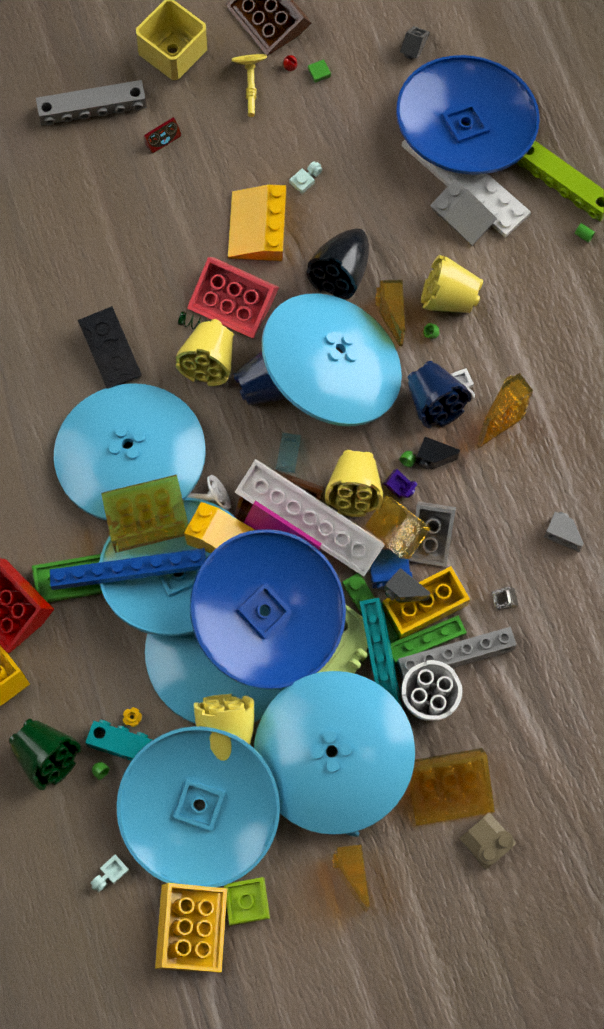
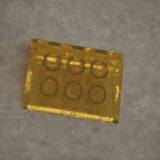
M520 373L515 376L510 375L504 380L503 386L484 419L476 445L478 448L524 419L533 389Z
M177 474L101 493L115 553L185 536L184 532L189 523Z
M483 748L415 759L413 774L408 787L416 826L495 812L488 758Z

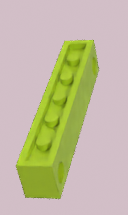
M534 141L527 154L516 162L519 166L529 170L534 177L543 180L548 187L557 190L562 197L571 200L576 207L585 210L593 219L601 222L604 218V189L538 142Z

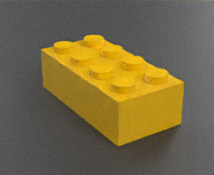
M452 566L418 582L430 592V597L427 601L399 603L389 598L382 601L384 613L399 639L405 638L468 606L470 598Z

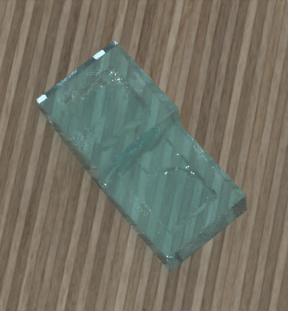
M282 433L276 470L295 473L301 435Z

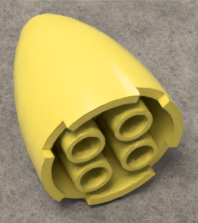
M232 694L204 697L203 702L194 703L196 726L226 731L251 744L254 728V700L246 695L242 696V699L234 697ZM211 732L210 749L219 760H227L231 754V738L220 733Z

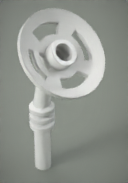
M210 475L207 478L209 488L207 494L190 493L187 497L208 502L216 501L218 505L226 510L231 507L226 489L214 475Z

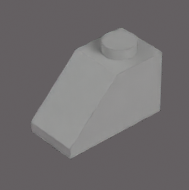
M555 512L544 538L580 552L584 543L574 520L569 518V515L566 513Z

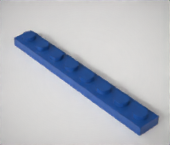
M205 548L50 569V587L52 590L199 570L206 560Z

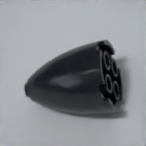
M350 229L334 236L319 248L309 260L306 271L307 278L315 289L319 292L324 290L344 300L354 295L362 281L368 263L369 243L366 233L362 229Z

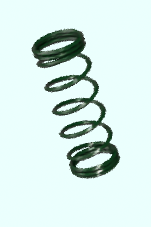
M182 311L178 319V325H183L184 323V326L188 327L191 323V328L195 329L197 325L200 324L201 317L199 318L196 326L193 328V314L190 322L186 326L185 320L187 312L185 313Z

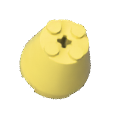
M438 255L431 265V268L434 269L431 270L428 279L424 283L421 303L424 304L422 308L430 311L470 313L473 306H477L480 296L478 291L482 287L483 279H480L450 258Z
M212 319L211 322L200 323L176 355V368L193 382L195 379L208 382V386H218L227 382L231 373L233 332L223 326L221 321L217 319Z
M345 450L343 455L340 456L325 491L326 504L337 509L339 514L363 517L366 516V513L373 510L378 511L381 508L383 491L376 461L372 453Z

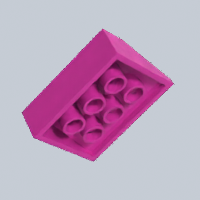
M256 500L244 521L246 525L255 530L271 529L291 533L306 540L318 550H320L322 543Z

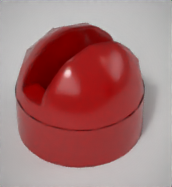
M293 55L286 56L283 61V67L287 71H293L297 68V59Z

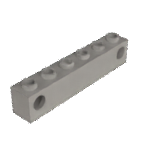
M142 80L36 98L41 125H53L59 122H70L77 119H88L94 116H106L112 113H123L125 111H137L147 108Z
M507 627L399 658L397 668L403 683L407 672L422 662L435 660L455 668L514 651L517 644L511 627Z

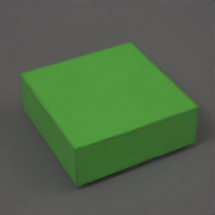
M324 59L308 65V70L315 83L331 77V72Z

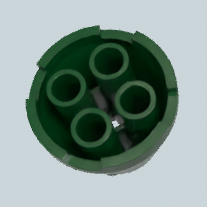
M32 719L26 720L23 727L9 739L11 751L30 782L39 790H45L46 786L52 783L54 785L60 783L76 765L74 759L77 753L81 752L79 742L73 737Z

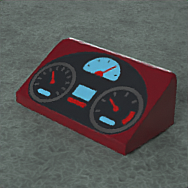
M173 117L145 134V145L151 153H155L181 137V132Z

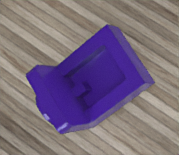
M394 469L383 483L399 499L411 497L415 492V487L418 485L415 481L407 479L398 469Z

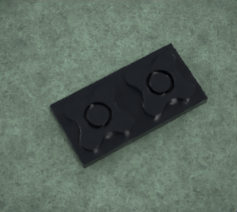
M113 306L78 320L107 389L142 376Z

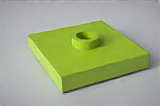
M264 877L224 885V888L227 889L226 906L230 926L270 919Z

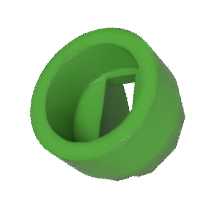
M428 323L424 327V336L430 339L437 338L440 333L439 327Z
M405 451L399 460L404 466L412 467L416 461V455L412 451Z
M103 762L95 763L92 766V773L98 780L103 779L110 770Z

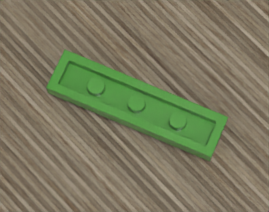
M357 573L344 580L342 584L362 616L359 601L374 599V596L362 576ZM385 616L390 643H393L399 637Z
M459 615L390 643L394 663L396 664L399 658L430 650L466 635L467 632Z

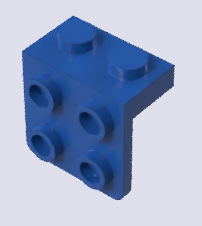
M406 548L382 549L370 567L372 588L384 589L385 584L400 568L412 577V572H410L408 550Z

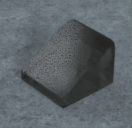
M509 586L492 592L496 610L518 607L514 588Z

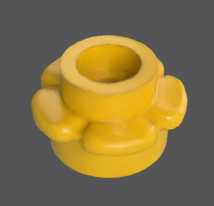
M135 707L126 709L123 713V722L131 727L137 726L142 720V714Z

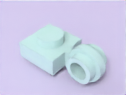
M313 161L308 166L307 170L309 172L302 168L289 179V183L301 194L315 183V179L312 176L317 177L322 172L321 164Z
M115 854L100 867V870L105 875L103 877L100 875L95 877L91 881V888L94 891L100 892L107 886V879L115 884L129 869Z

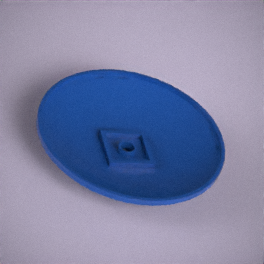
M468 55L442 57L419 67L404 82L396 106L397 122L409 146L429 163L444 170L460 174H488L501 171L515 164L532 147L540 122L536 99L529 87L518 75L497 62ZM461 122H466V123H469L470 125H469V126H465V125H463Z
M260 529L241 533L218 546L206 558L193 583L190 597V617L200 648L219 671L246 686L261 689H279L292 686L295 681L317 673L331 659L344 631L346 604L343 588L336 571L316 547L291 533ZM262 605L269 609L267 616L260 614L259 609Z

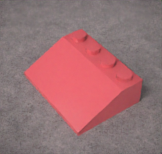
M208 257L187 309L211 320L217 319L221 321L222 325L254 339L274 301L279 287L214 257Z

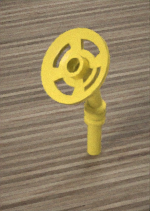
M266 54L232 58V62L245 65V69H247L248 87L246 88V99L248 100L249 117L255 116L257 94L254 81L255 64L266 59Z

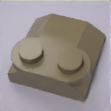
M489 812L459 838L485 870L516 844L512 835Z

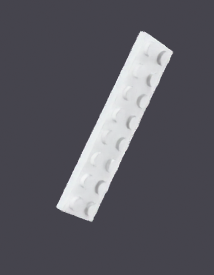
M406 140L402 142V147L447 187L456 179L497 218L491 226L505 238L530 216L531 211L490 175H469L444 170L419 156Z
M256 459L235 493L252 504L256 500L322 543V550L362 576H365L385 545L384 542Z

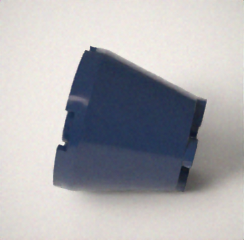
M262 351L239 368L237 372L233 373L236 382L240 383L242 387L239 390L243 400L247 401L248 405L286 399L272 381L266 369Z
M433 361L426 362L423 367L411 372L407 377L409 380L408 387L419 420L426 428L430 429L432 426L439 424L443 427L455 421L465 412L463 408L472 399L470 391L464 384L440 365L433 363Z

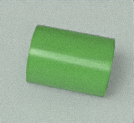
M581 223L574 234L589 243L595 231Z

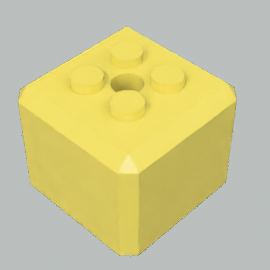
M164 0L136 28L139 56L171 80H179L207 51L206 24L175 0ZM170 48H176L177 52L170 53L168 50Z

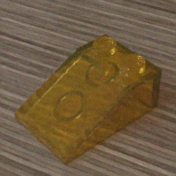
M380 280L379 287H376L375 306H379V314L397 344L403 346L405 336L403 280Z
M387 494L383 498L381 508L378 511L375 510L365 525L389 550L401 559L411 558L431 528Z
M360 844L337 847L336 853L332 856L334 869L338 868V874L363 911H368L370 902L362 846Z

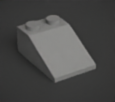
M456 179L430 205L438 216L472 246L497 220Z
M418 501L409 561L447 567L456 507Z

